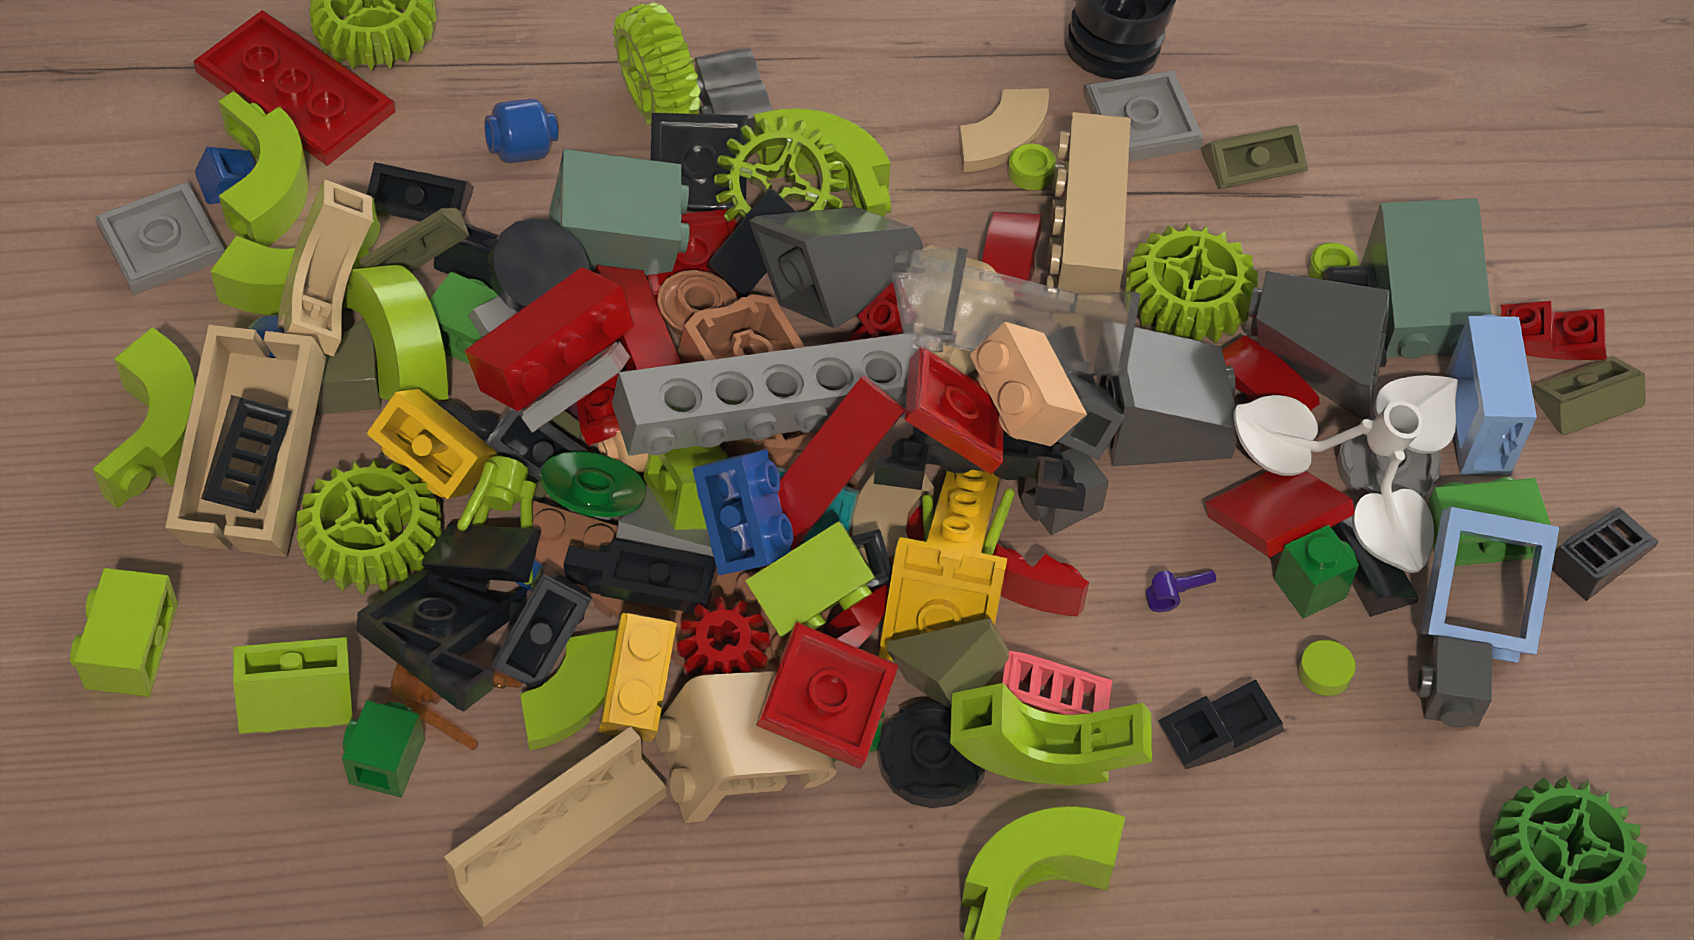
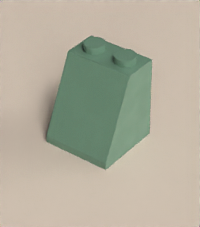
M564 149L549 207L548 221H552L565 228L577 239L584 249L589 262V270L592 272L595 271L596 265L643 270L645 276L672 272L678 252L685 253L688 246L689 224L681 223V214L685 215L687 210L689 186L681 185V164Z
M1478 199L1380 203L1360 266H1372L1377 288L1389 290L1388 329L1385 339L1386 357L1414 359L1428 355L1453 354L1467 317L1492 314Z

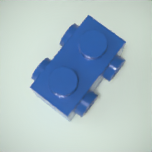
M767 449L692 468L718 575L766 566L792 551L793 530L788 517L782 513L777 493L780 489V477L775 464L769 460Z

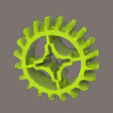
M434 0L310 1L309 8L312 33L316 37V41L319 42L323 52L331 54L338 63L347 60L352 69L357 68L361 64H366L371 72L376 64L385 63L391 69L393 61L397 59L408 63L411 55L410 52L422 53L424 42L432 41L433 28H435L437 20ZM401 9H404V10H405L404 13H401V12H399V11H400Z
M655 2L647 5L642 3L630 7V10L620 13L615 19L613 29L615 37L613 45L617 51L616 60L621 68V76L626 83V91H629L633 103L638 108L639 113L644 116L646 124H651L652 113L698 114L701 104L699 99L701 90L697 84L698 75L693 66L694 59L690 56L688 43L684 41L681 28L675 24L674 17L665 7Z
M786 116L779 117L777 131H771L768 120L762 118L758 123L761 135L756 136L748 126L742 127L741 135L746 144L742 145L732 138L727 142V148L736 157L720 155L717 164L723 169L730 171V174L721 173L714 176L715 185L729 187V190L721 192L716 196L717 204L725 205L732 202L734 204L724 214L726 222L734 221L739 216L744 219L752 209L742 195L739 176L750 179V183L761 188L765 194L773 185V183H767L766 179L768 177L776 179L779 172H782L786 162H789L786 173L789 175L787 183L793 182L794 186L793 188L784 187L781 194L778 193L785 201L795 200L803 203L806 200L814 203L809 211L824 210L825 207L830 209L842 207L843 201L831 195L830 192L845 190L846 181L831 178V175L843 171L844 164L842 161L827 163L826 159L835 153L836 146L833 143L827 144L821 149L816 146L823 136V132L820 129L815 130L809 139L802 136L806 128V121L799 120L796 124L795 132L786 131ZM777 145L786 146L782 156L774 164L764 165L756 162L753 165L746 162L753 154L763 148ZM799 151L806 155L814 164L819 175L820 189L810 186V182L802 179L797 174L795 163Z
M1186 223L1181 228V231H1176L1173 227L1167 225L1162 235L1151 232L1149 238L1146 239V243H1139L1138 247L1134 250L1131 262H1128L1126 270L1125 292L1126 297L1130 299L1131 313L1141 314L1142 327L1155 324L1156 332L1170 333L1177 337L1191 338L1199 342L1203 340V337H1207L1216 344L1222 337V334L1233 336L1235 331L1238 330L1239 325H1245L1246 321L1250 318L1249 309L1254 287L1258 288V271L1253 269L1252 255L1242 254L1241 242L1227 243L1226 231L1217 236L1210 234L1207 224L1200 231L1192 230L1189 224ZM1191 279L1195 280L1193 289L1188 288Z
M376 457L369 467L361 468V465L353 459L350 467L351 470L343 473L333 466L331 481L316 478L314 485L315 493L303 494V510L297 511L296 517L298 527L296 537L299 548L303 550L306 564L310 569H317L318 576L324 583L335 579L336 586L342 592L352 583H356L357 590L362 595L365 594L369 585L378 584L379 589L386 593L389 585L388 581L396 579L402 583L409 578L408 570L419 572L424 569L421 565L424 556L435 545L437 539L442 534L441 521L439 520L441 517L440 506L436 499H434L433 493L426 488L427 483H421L420 477L410 470L403 473L402 467L396 462H393L384 469ZM408 524L406 529L403 531V526ZM403 532L399 537H397L395 540L392 541V539H393L397 534Z

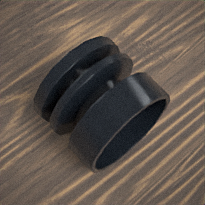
M1075 0V7L1072 10L1071 21L1066 32V47L1072 58L1085 70L1103 78L1124 79L1141 76L1150 71L1159 58L1161 45L1165 39V30L1170 22L1176 0Z

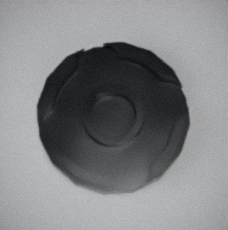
M536 218L514 222L501 232L488 254V267L490 265L492 275L490 281L493 289L501 300L516 312L525 308L579 268L584 267L589 270V262L582 245L568 230L552 221Z
M937 701L911 704L902 709L900 715L896 716L891 722L889 720L882 730L877 755L881 776L893 793L911 804L928 808L952 806L966 799L974 793L985 775V769L968 760L950 743L951 710Z

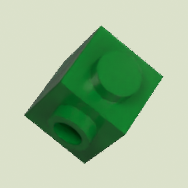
M1327 525L1284 546L1274 580L1304 619L1346 599L1359 564L1351 546L1346 541L1340 540L1332 528Z
M366 700L359 719L352 718L343 738L344 754L342 761L348 783L402 798L425 742L420 714L415 713L412 709L400 703L387 702L383 705Z

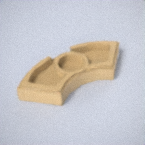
M1049 88L1002 89L1001 103L992 115L978 123L961 125L959 141L963 172L986 170L1007 163L1013 150L1023 144L1035 141L1046 120Z
M874 472L858 497L852 522V536L880 529L891 565L894 563L899 537L908 538L906 533L907 522L915 510L923 504V496L929 494L933 498L934 487L926 473L922 490L873 484ZM860 548V553L869 565L864 548Z

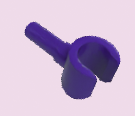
M1208 570L1176 578L1169 571L1158 572L1152 580V585L1146 591L1150 609L1154 612L1173 610L1180 604L1179 592H1185L1188 589L1216 582L1215 572Z

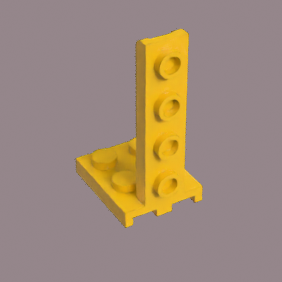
M970 470L966 473H951L947 471L927 542L899 537L895 551L878 657L893 661L887 651L888 641L991 618L995 625L1007 558L982 553L1000 478L993 473L989 474L988 472Z

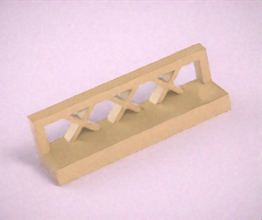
M630 726L444 856L450 887L483 928L667 797L665 784L642 759L640 736Z

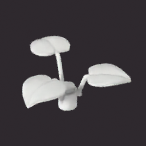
M1423 375L1394 380L1386 384L1377 393L1373 405L1376 418L1373 421L1364 419L1360 425L1323 441H1313L1318 432L1317 421L1307 406L1294 398L1282 395L1264 396L1235 407L1233 412L1234 425L1243 448L1258 465L1278 475H1300L1311 464V451L1322 452L1362 434L1367 435L1370 449L1379 456L1389 457L1390 461L1380 485L1381 494H1366L1355 505V514L1352 515V526L1355 536L1362 547L1371 555L1409 573L1419 572L1426 565L1430 558L1434 541V523L1430 509L1425 500L1416 491L1400 489L1392 493L1391 484L1399 464L1405 459L1403 452L1405 448L1416 453L1432 454L1444 449L1452 440L1456 428L1455 401L1458 386L1456 378Z

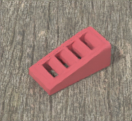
M1009 651V660L1004 665L1002 683L1025 705L1043 712L1062 715L1087 714L1109 709L1112 680L1033 655ZM1019 682L1030 683L1029 693L1018 689ZM1041 685L1051 687L1050 699L1039 696ZM1062 689L1073 690L1071 705L1061 703ZM1084 692L1094 694L1092 712L1082 709Z

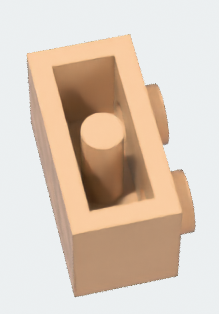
M1004 322L969 354L979 373V384L991 396L1000 414L998 417L999 423L1011 437L1052 446L1087 415L1044 333Z

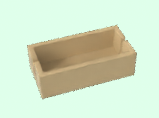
M1072 112L1069 132L1060 131L1057 160L1064 161V164L1055 163L1052 191L1055 192V197L1061 199L1052 200L1050 215L1052 235L1058 237H1050L1047 255L1049 274H1055V276L1047 275L1044 304L1053 305L1052 325L1106 331L1107 325L1113 322L1116 298L1118 297L1123 272L1131 118Z
M208 324L165 528L183 545L230 550L232 543L240 552L287 557L326 362L325 354L312 336L265 331L264 340H262L256 330ZM270 351L276 358H269ZM231 395L291 411L285 436L256 513L201 499ZM246 417L243 427L264 432L267 422ZM239 437L235 447L258 453L261 443ZM231 457L228 467L252 474L255 463ZM224 478L220 488L246 494L249 484Z

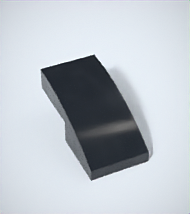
M1256 679L1210 702L1206 695L1158 720L1159 726L1184 769L1201 766L1231 756L1284 732L1283 722Z

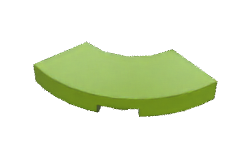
M617 630L570 637L566 644V656L557 673L541 687L520 694L529 751L556 744L572 736L590 722V717L602 706Z

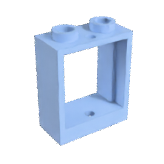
M1492 314L1468 316L1445 377L1458 380L1455 401L1456 428L1454 439L1460 475L1511 476L1537 418L1519 317H1501Z
M1456 507L1443 509L1420 634L1434 637L1433 645L1438 636L1492 644V659L1519 663L1520 654L1537 655L1559 527ZM1460 534L1535 548L1519 638L1444 623Z

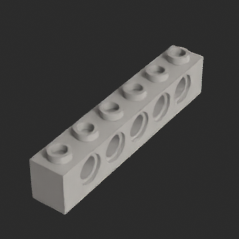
M919 332L619 372L612 406L628 456L645 453L661 455L672 449L692 446L708 448L717 446L722 442L747 438L762 440L774 434L795 431L810 433L821 429L853 386L863 376L906 409L909 359L920 347L925 348ZM905 412L900 418H905Z

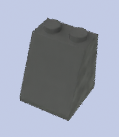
M858 207L761 215L749 220L779 305L834 329L861 313L892 282L897 283L901 287L927 270L921 253L923 244L913 227Z
M1266 271L1263 289L1254 287L1249 309V317L1253 318L1251 336H1257L1260 346L1273 352L1287 363L1311 388L1358 418L1366 419L1371 415L1388 329L1389 290Z
M1109 323L1102 349L1096 386L1107 390L1126 416L1108 444L1112 467L1232 458L1238 440L1233 419L1235 409L1233 400L1235 374L1232 366L1225 365L1221 346L1125 324Z

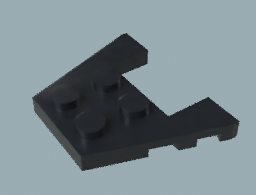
M913 426V434L908 439L900 438L892 446V455L889 458L881 456L876 461L873 484L922 490L927 464L939 465L951 473L985 470ZM1004 430L1003 463L993 474L1004 480H1018L1022 477L1036 478L1037 485L1034 505L1083 512L1086 488L1083 483H1076L1074 481L1075 469L1070 460L1061 458L1059 454L1060 443L1056 442L1052 446L1015 439Z
M422 569L357 612L356 632L456 709L464 712L493 690L495 670L461 656L510 622L528 589L520 588L512 595L488 591L489 582ZM584 614L580 619L579 623H581L584 620Z

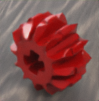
M720 596L715 599V611L710 612L705 606L697 604L694 608L696 621H682L680 633L685 638L677 642L678 656L687 658L683 664L685 674L693 676L702 673V676L752 673V668L765 669L768 664V657L763 651L771 646V636L769 633L760 631L764 626L762 615L757 613L746 617L747 604L743 600L738 601L732 610L726 609L724 598ZM725 639L733 641V645L727 644L722 651L715 649L714 644L722 645Z

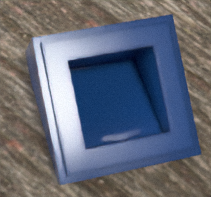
M206 147L196 167L195 175L207 204L220 203L219 195L241 181L253 170L256 163L251 151Z

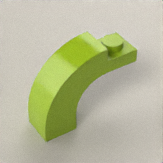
M233 91L218 101L226 133L244 149L251 151L258 162L245 178L220 194L219 199L227 228L239 237L269 247L292 227L302 212L307 199L309 179L301 139L295 124L282 108L278 107L266 115L256 103H247Z
M779 109L754 114L753 132L756 136L761 135L758 124L760 119L766 118L769 122L770 130L777 131V123L780 116L787 117L786 131L795 132V127L799 120L806 121V128L802 136L808 139L815 130L820 129L823 132V136L816 146L819 149L831 143L836 146L835 153L827 158L826 161L827 163L833 161L843 162V171L831 175V178L846 181L845 191L849 195L853 206L885 217V214L891 213L889 194L891 163L881 145L864 129L840 116L812 109ZM770 146L757 151L756 155L759 163L764 165L774 164L780 159L786 146ZM799 151L795 163L797 174L818 175L811 160ZM789 162L785 163L782 172H779L776 179L789 176L786 174Z
M372 198L373 222L358 251L352 269L364 268L361 266L359 259L369 254L368 248L375 244L380 233V222L377 220L374 198ZM236 235L210 271L218 301L249 313L270 316L278 315L287 274L296 248H271Z
M400 265L351 269L342 306L357 311L363 317L371 332L377 357L379 397L390 401L397 391L419 389L433 401L448 399L447 366L442 336L433 307L419 281L409 270Z
M153 327L114 358L124 389L149 408L147 416L140 428L92 468L103 498L117 509L131 497L141 494L156 476L170 486L174 485L196 385L192 370L183 353L173 342Z
M1004 683L952 693L950 743L974 764L1011 779L1052 785L1097 784L1109 782V770L1152 763L1151 712L1144 703H1138L1078 715L1047 713L1025 705Z
M1054 807L1027 814L1003 827L980 850L966 878L961 906L971 909L963 939L1000 940L1005 917L1011 904L1020 893L1037 883L1049 880H1066L1107 891L1126 816L1089 807Z

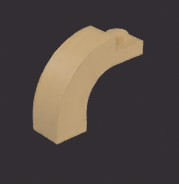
M323 180L300 234L281 298L277 322L278 328L284 329V333L312 336L323 353L333 357L341 342V312L347 281L358 251L373 222L371 196L334 182Z

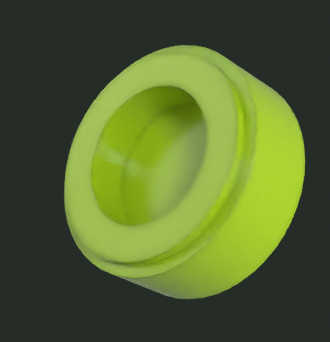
M1034 143L1023 144L1010 154L1008 176L1015 185L1022 189H1043L1053 181L1055 163H1057L1056 157L1045 146Z
M1324 243L1313 251L1308 265V274L1310 278L1323 280L1326 269L1330 267L1359 266V259L1352 249L1343 244Z
M1319 640L1313 642L1304 650L1298 672L1302 683L1310 691L1322 696H1335L1344 692L1349 687L1355 673L1356 663L1352 653L1344 645L1332 640Z

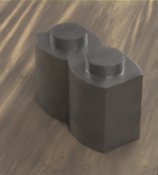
M750 47L695 57V72L698 75L697 84L701 90L699 99L703 106H700V114L748 115V127L753 131L754 114L772 111L766 88L760 78L757 63Z

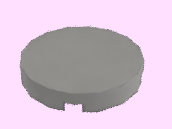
M1370 416L1366 419L1373 421L1376 416ZM1365 434L1341 443L1336 463L1340 478L1350 492L1360 499L1370 493L1381 494L1380 485L1390 461L1389 457L1379 456L1374 453L1368 445L1367 435ZM1405 448L1403 451L1405 459L1399 464L1391 484L1392 493L1400 489H1411L1425 499L1434 489L1439 478L1442 464L1440 453L1421 454Z

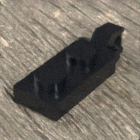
M612 540L611 545H600L598 551L569 546L563 564L565 578L570 582L587 586L589 592L600 594L603 597L694 613V608L697 604L703 605L707 609L709 608L718 576L714 558L619 540Z

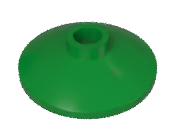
M591 452L562 453L547 460L541 470L540 482L545 492L557 503L584 516H624L639 509L645 500L646 486L640 475L628 465L605 455Z

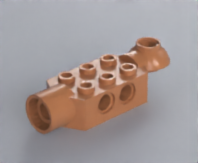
M698 270L678 272L667 278L659 288L657 304L663 320L672 329L674 334L681 339L677 352L681 364L805 347L774 297L751 294L738 300L735 291L725 280L712 273ZM795 431L774 434L762 440L747 438L723 442L731 457L767 449L769 460L775 466L788 470L818 431L810 433ZM853 477L846 487L856 489V478Z

